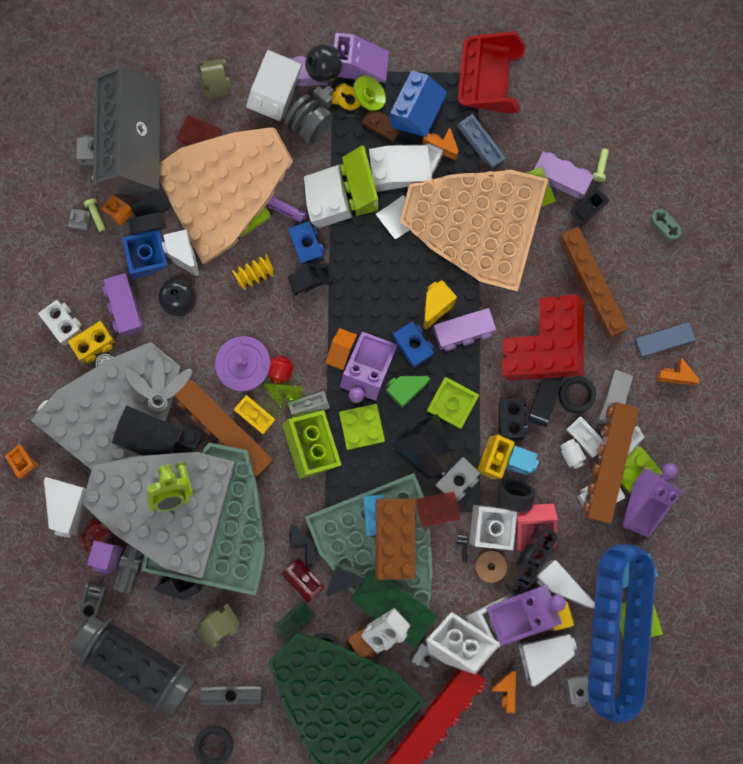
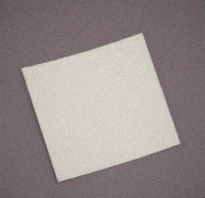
M403 195L376 213L394 239L410 230L400 222L406 199Z

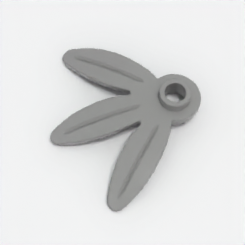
M160 356L155 358L152 367V388L135 371L130 368L124 369V374L129 384L141 396L148 399V406L154 412L164 411L168 405L167 400L175 396L188 383L193 373L192 369L184 370L164 389L165 369ZM156 401H160L162 404L160 406H156L154 403Z

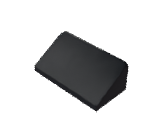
M160 187L159 190L153 191L132 205L131 210L136 217L162 213L172 207L168 196Z

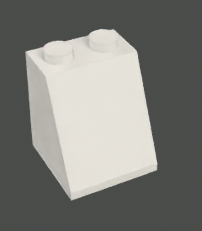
M45 477L44 485L49 529L55 530L54 534L62 537L71 538V535L77 536L86 507L82 504L86 489Z
M563 633L519 643L527 683L531 686H536L575 655L574 650L577 649L574 637L571 638L569 634Z

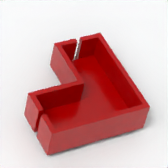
M577 294L560 296V299L557 296L540 298L539 335L503 338L502 355L506 357V359H502V376L509 381L584 376V300Z

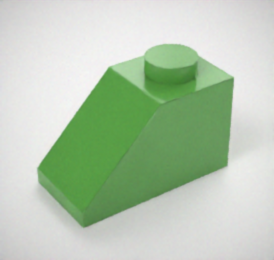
M400 376L397 380L393 378L386 385L388 387L386 393L403 409L430 382V378L428 376Z

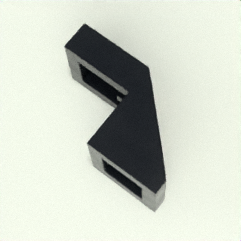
M291 525L289 528V548H305V568H313L315 565V544L296 525Z
M166 576L160 579L155 590L184 600L200 593L204 584L195 582L184 584L181 579Z

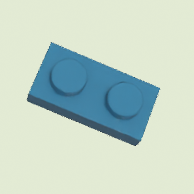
M383 495L364 496L366 536L376 535L375 499H384Z

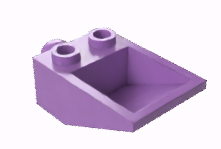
M335 33L334 47L339 50V60L342 61L338 77L358 79L361 76H369L378 82L386 83L389 51L356 35Z
M365 332L361 333L343 373L340 385L341 388L350 391L349 398L352 402H361L364 396L375 401L377 400L397 344Z
M674 464L664 465L662 475L647 468L639 475L634 482L623 523L626 529L649 538L674 502L678 500L682 490L670 480L678 474V469Z
M545 585L486 608L502 646L562 624L557 611H562L565 608L566 600L561 595L551 596L548 586Z

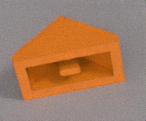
M339 328L331 343L326 364L344 370L357 334Z

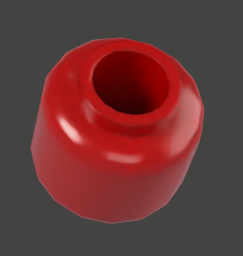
M280 355L271 358L268 371L271 382L281 385L282 382L290 381L294 369L291 359Z

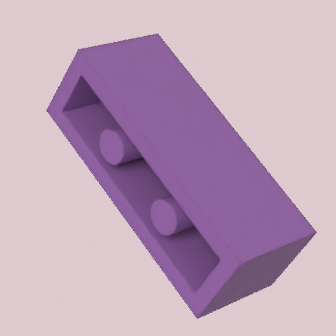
M124 273L104 279L105 286H103L105 296L109 297L110 303L107 305L110 314L114 315L115 321L112 323L115 332L125 336L144 330L128 275Z
M94 541L87 565L93 566V571L101 573H113V570L119 571V561L125 548Z

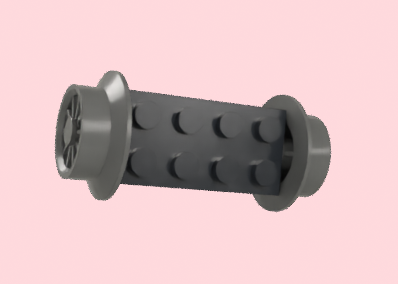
M95 616L92 617L82 628L71 647V652L81 657L79 667L84 668L86 665H89L147 704L155 707L153 715L163 710L173 717L195 684V680L185 675L186 665L184 664L180 667L114 624L115 620L113 618L102 622Z

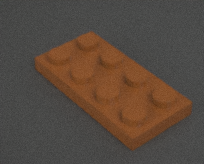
M375 499L376 579H416L415 499Z

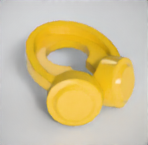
M346 83L338 85L332 93L333 104H339L346 110H355L360 106L355 97L354 89L347 86ZM341 93L353 95L355 103L353 105L347 104Z

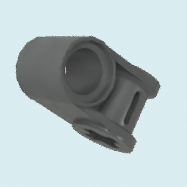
M91 581L86 583L79 609L80 616L83 619L90 620L94 616L96 618L100 616L103 602L106 599L108 585L99 586L92 584ZM89 606H93L95 610L91 617H88L86 614Z

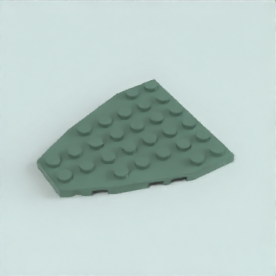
M208 443L202 454L233 461L236 464L204 578L163 568L146 555L144 556L141 571L258 595L266 553L260 497L249 451Z
M414 473L305 517L319 554L335 572L336 567L339 566L363 576L365 581L373 568H376V535L366 536L364 496L383 495L384 499H415L416 579L390 580L430 609L433 568L429 509ZM363 582L348 589L354 595Z

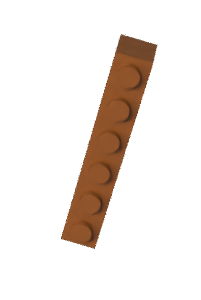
M577 227L561 234L559 238L561 247L606 339L609 340L625 333L629 328L580 228Z
M192 380L175 395L178 399L176 403L183 410L187 408L192 412L189 416L197 424L201 421L205 425L203 430L210 437L215 435L219 439L216 442L218 445L249 451L254 475L257 478L274 463Z
M614 402L607 408V425L604 424L601 435L604 437L602 444H599L597 449L598 461L594 463L592 469L594 478L593 482H590L587 493H589V498L583 506V513H585L584 517L612 523L638 416V407Z

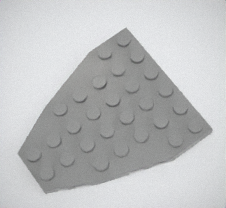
M149 342L109 359L57 390L31 421L91 470L94 465L142 456L111 443L125 406L127 405L166 421L173 397L167 400L168 405L164 411H152L148 406V399L141 396L129 384L125 377L124 369L130 368L135 371L152 388V367L155 358L160 356L165 369V389L179 375L180 366L153 343ZM156 401L154 404L156 406H160L162 403L160 401Z
M198 452L135 456L94 465L82 504L115 535L163 568L203 579L236 462ZM185 462L193 494L189 496L190 503H185L184 499V503L174 510L163 512L156 510L154 506V511L150 512L146 499L147 487L159 483L160 472L158 468L164 465L166 470V464H170L172 472L175 473L177 479L180 478V475L175 465Z

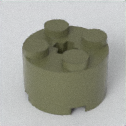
M225 59L198 63V72L202 73L200 74V83L206 100L226 97L231 94L229 76L226 77L225 70H227Z
M226 603L224 607L220 606L203 618L204 621L201 623L197 622L194 627L205 644L214 648L222 642L221 640L224 636L231 637L237 633L241 623L229 604Z

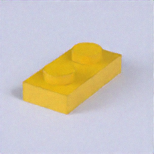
M247 395L234 409L235 412L263 435L276 421Z

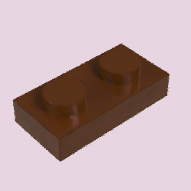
M369 110L362 120L363 126L394 143L401 132L399 129L392 128L391 118L377 110Z

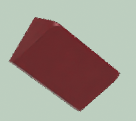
M299 558L282 573L283 577L307 603L325 588L308 568H305V565Z

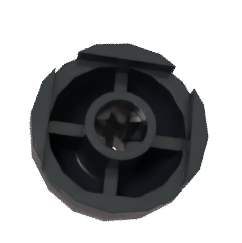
M325 44L313 47L308 52L305 60L307 74L313 80L320 83L328 84L331 80H336L342 67V61L339 60L338 54L340 55L339 50L336 47Z
M175 278L168 280L162 285L158 294L160 306L171 316H185L196 305V291L184 279Z

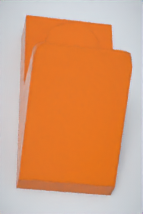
M450 128L443 140L434 133H428L427 137L423 138L422 145L428 143L444 150V156L456 161L458 148Z
M114 195L100 208L120 226L133 214L132 208Z
M682 358L677 361L676 372H674V369L664 368L663 371L657 373L656 381L693 386L699 383V378Z
M20 443L5 455V458L19 479H25L39 467Z
M510 670L490 690L505 692V695H502L501 706L505 707L507 713H515L516 671Z

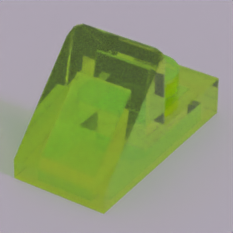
M264 383V389L281 410L283 408L284 395L287 396V399L298 400V397H303V387Z

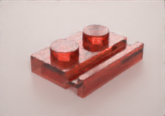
M187 115L176 139L187 145H192L220 137L222 130Z
M455 491L415 499L421 527L461 519Z
M92 518L86 524L85 533L78 534L82 548L89 552V547L93 542H100L109 533V530L98 518Z

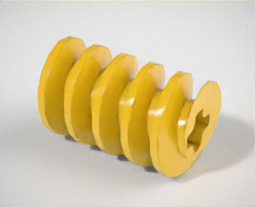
M266 254L265 260L258 257V264L252 260V267L247 263L245 264V270L238 267V274L232 270L239 286L245 291L247 290L246 284L254 287V280L260 284V277L265 281L267 280V274L274 277L273 266Z

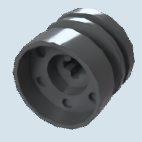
M306 94L292 106L285 118L284 126L291 129L293 133L300 132L299 138L308 145H313L329 128L333 120V114L323 106L318 108V102Z

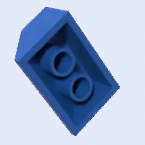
M411 71L390 112L392 128L427 137L447 96V91L429 75Z

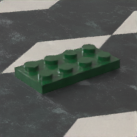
M373 568L351 598L353 603L375 619L394 608L410 625L404 641L413 648L418 645L438 617L436 613L392 580H377L376 568Z

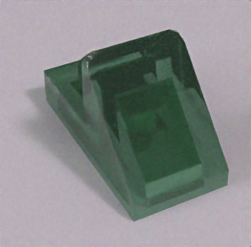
M303 600L273 627L287 641L315 617L316 614Z

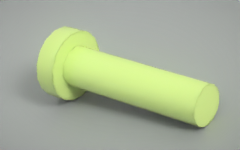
M608 149L601 150L597 172L593 174V180L597 182H604L606 179L604 170L609 152Z
M95 198L89 199L84 202L86 208L89 207L98 231L102 232L106 228L96 207L97 200Z

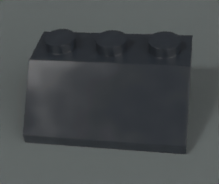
M126 405L111 443L142 456L171 454L181 428Z

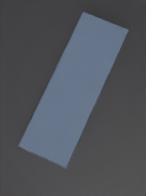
M473 114L457 125L490 170L506 159Z
M690 322L636 338L635 343L640 357H644L693 342L696 339Z

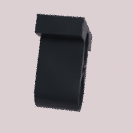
M305 263L300 266L301 270L288 276L294 296H298V293L304 291L307 293L321 285H329L334 282L329 267L326 264Z

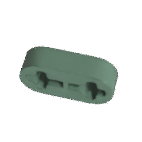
M657 209L651 215V223L668 241L677 240L682 232L681 227L665 210ZM657 215H663V222L661 220L656 221ZM669 228L676 230L675 235H669Z

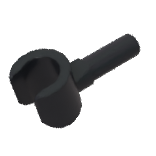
M458 534L456 544L462 545V560L467 562L468 538L466 535Z

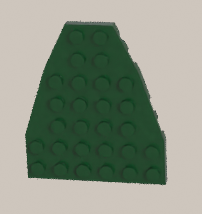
M296 632L268 662L273 672L283 706L294 727L297 729L301 741L305 745L314 764H367L426 703L425 699L397 672L341 645L300 632Z

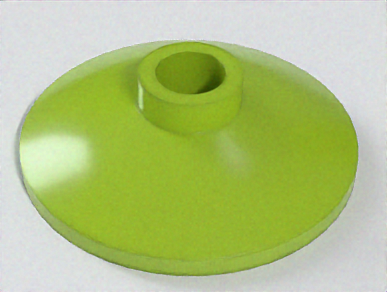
M369 76L359 77L355 81L353 88L358 102L371 111L381 109L385 104L386 96L380 83Z

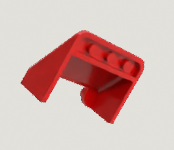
M517 31L474 35L464 41L458 100L462 105L508 114L519 113L520 104L517 99L507 98L510 60H520L525 53L526 44Z

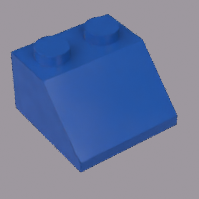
M160 230L122 238L132 279L151 276L168 267Z

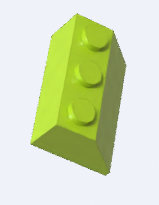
M360 146L342 157L343 164L340 165L342 176L346 175L347 182H344L346 192L350 193L352 198L349 200L351 211L355 210L356 216L378 211V196L364 146Z
M324 410L291 418L282 424L299 479L317 475L341 466Z

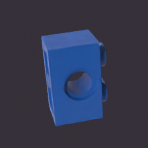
M310 221L288 229L301 265L323 260L322 254H325L322 243L318 244L316 237H318L316 227H311ZM305 241H311L313 243L310 247H304L302 245Z
M411 322L395 332L393 339L413 369L433 357L434 347L429 340L425 341L422 336L424 333L418 324L415 326ZM413 340L420 343V346L416 349L409 345Z

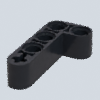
M563 377L542 379L527 421L544 427L547 426Z
M540 524L535 528L505 581V587L513 597L538 588L533 582L557 541L556 532L546 524ZM539 549L538 554L533 556V552ZM529 567V570L523 573V569ZM516 584H520L517 589L513 590Z

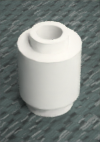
M572 439L560 446L562 449L561 453L569 468L574 467V469L585 465L584 461L587 458L578 442L576 443Z

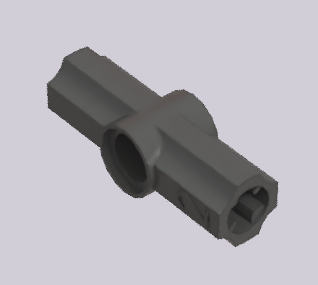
M127 544L126 551L123 552L118 566L120 570L113 588L131 594L136 575L140 572V563L143 562V553L130 544Z
M262 686L201 687V705L262 704ZM228 690L235 691L237 697L234 701L227 698Z

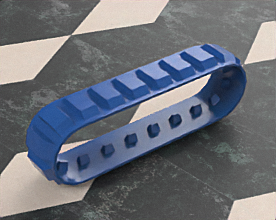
M618 544L609 548L599 561L588 680V700L592 709L596 710L598 716L617 724L621 721L625 723L634 719L640 713L645 703L656 579L655 564L653 559L647 554V551L629 544ZM629 563L619 695L614 701L623 579L625 569Z

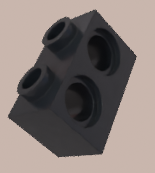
M500 399V436L509 440H523L524 435H527L528 426L524 424V416H527V404H524V399ZM515 406L518 409V413L516 415L510 414L508 407ZM509 425L517 426L518 433H510Z

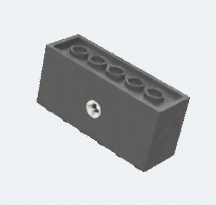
M123 66L95 75L93 184L130 197L159 190L160 83Z

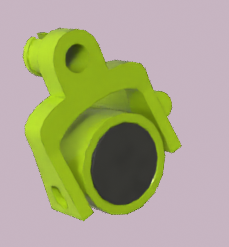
M185 462L175 465L180 475V478L177 479L175 473L172 472L170 464H166V470L164 465L158 468L160 472L159 483L147 487L146 499L150 512L154 511V506L158 511L174 510L184 503V499L185 503H190L189 496L193 494Z

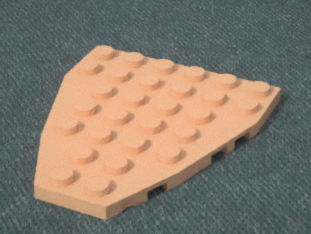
M275 128L233 132L185 146L159 163V182L168 196L184 230H187L191 243L202 264L210 262L238 242V237L244 230L248 229V224L255 216L257 217L275 193L276 185L279 181H282L285 171L291 166L293 160Z
M514 170L447 175L438 179L409 184L400 222L419 237L430 249L480 282L518 291L549 179Z

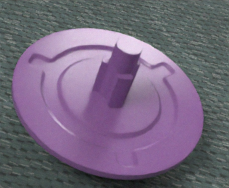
M240 336L227 341L218 351L215 361L216 373L221 382L228 388L236 391H248L258 387L266 379L270 366V356L265 346L258 340L247 336Z

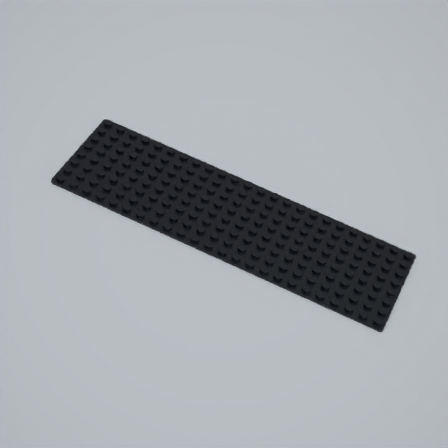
M387 72L386 83L379 82L385 92V104L377 111L390 118V112L411 72ZM418 72L429 75L447 91V96L429 134H437L443 140L450 128L458 148L456 161L444 155L442 156L432 179L454 174L479 173V155L457 127L460 122L471 114L479 122V108L464 106L458 100L460 72ZM337 77L336 80L332 81V89L335 91V88L342 83H346L347 86L354 88V83L357 79ZM341 93L347 104L353 105L355 103L353 95ZM332 103L331 167L340 166L343 164L342 157L358 147L364 146L371 170L369 149L384 146L422 145L424 136L401 130L394 143L362 125V120L369 110L361 104L355 110H346L339 104ZM346 175L342 176L343 182H347ZM409 186L379 192L376 190L378 211L356 216L355 210L351 211L352 218L330 224L329 270L334 282L329 284L328 353L339 328L357 334V338L344 370L330 365L327 367V401L330 407L327 409V421L341 466L326 471L325 509L413 473L416 476L429 512H472L473 505H480V474L477 476L479 481L472 488L468 485L463 490L466 494L458 502L454 500L451 503L435 487L446 474L442 476H428L392 445L405 431L409 432L417 426V423L433 416V414L427 412V409L444 378L447 377L479 394L461 429L440 419L453 459V463L448 469L450 471L463 457L476 470L480 464V338L475 339V342L464 346L462 343L456 345V348L453 350L445 351V349L440 350L433 330L436 324L480 311L479 280L430 249L411 230L394 239L377 217V212L389 206L402 195L406 198ZM346 192L349 202L352 199L351 194ZM442 280L456 295L455 306L425 330L423 324L427 288L432 283H439ZM411 322L415 326L418 324L424 333L422 336L425 341L429 340L434 347L433 357L413 369L397 345L377 400L375 401L364 396L361 402H352L349 398L350 391L341 388L340 385L343 373L361 333L365 332L397 344L393 339L395 332ZM413 340L409 345L416 349L420 346V343ZM400 376H428L430 382L403 409L386 393L388 388L386 385L393 378L397 380ZM377 404L385 442L347 450L339 412ZM460 476L454 477V484L456 486H463V478Z

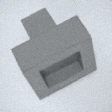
M329 85L324 89L318 86L313 92V100H316L320 107L323 106L328 110L331 107V93L334 90Z
M72 209L68 227L88 231L91 212Z
M419 642L409 660L418 666L428 667L429 664L424 661V657L427 655L434 656L428 652L427 646Z

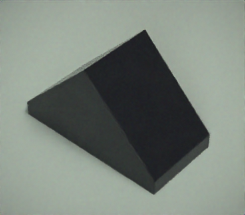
M337 566L326 595L329 597L364 582V578L361 575Z

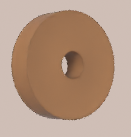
M487 551L477 558L475 570L480 579L485 582L494 583L505 576L507 563L500 553ZM489 563L494 564V570L490 571L488 569Z

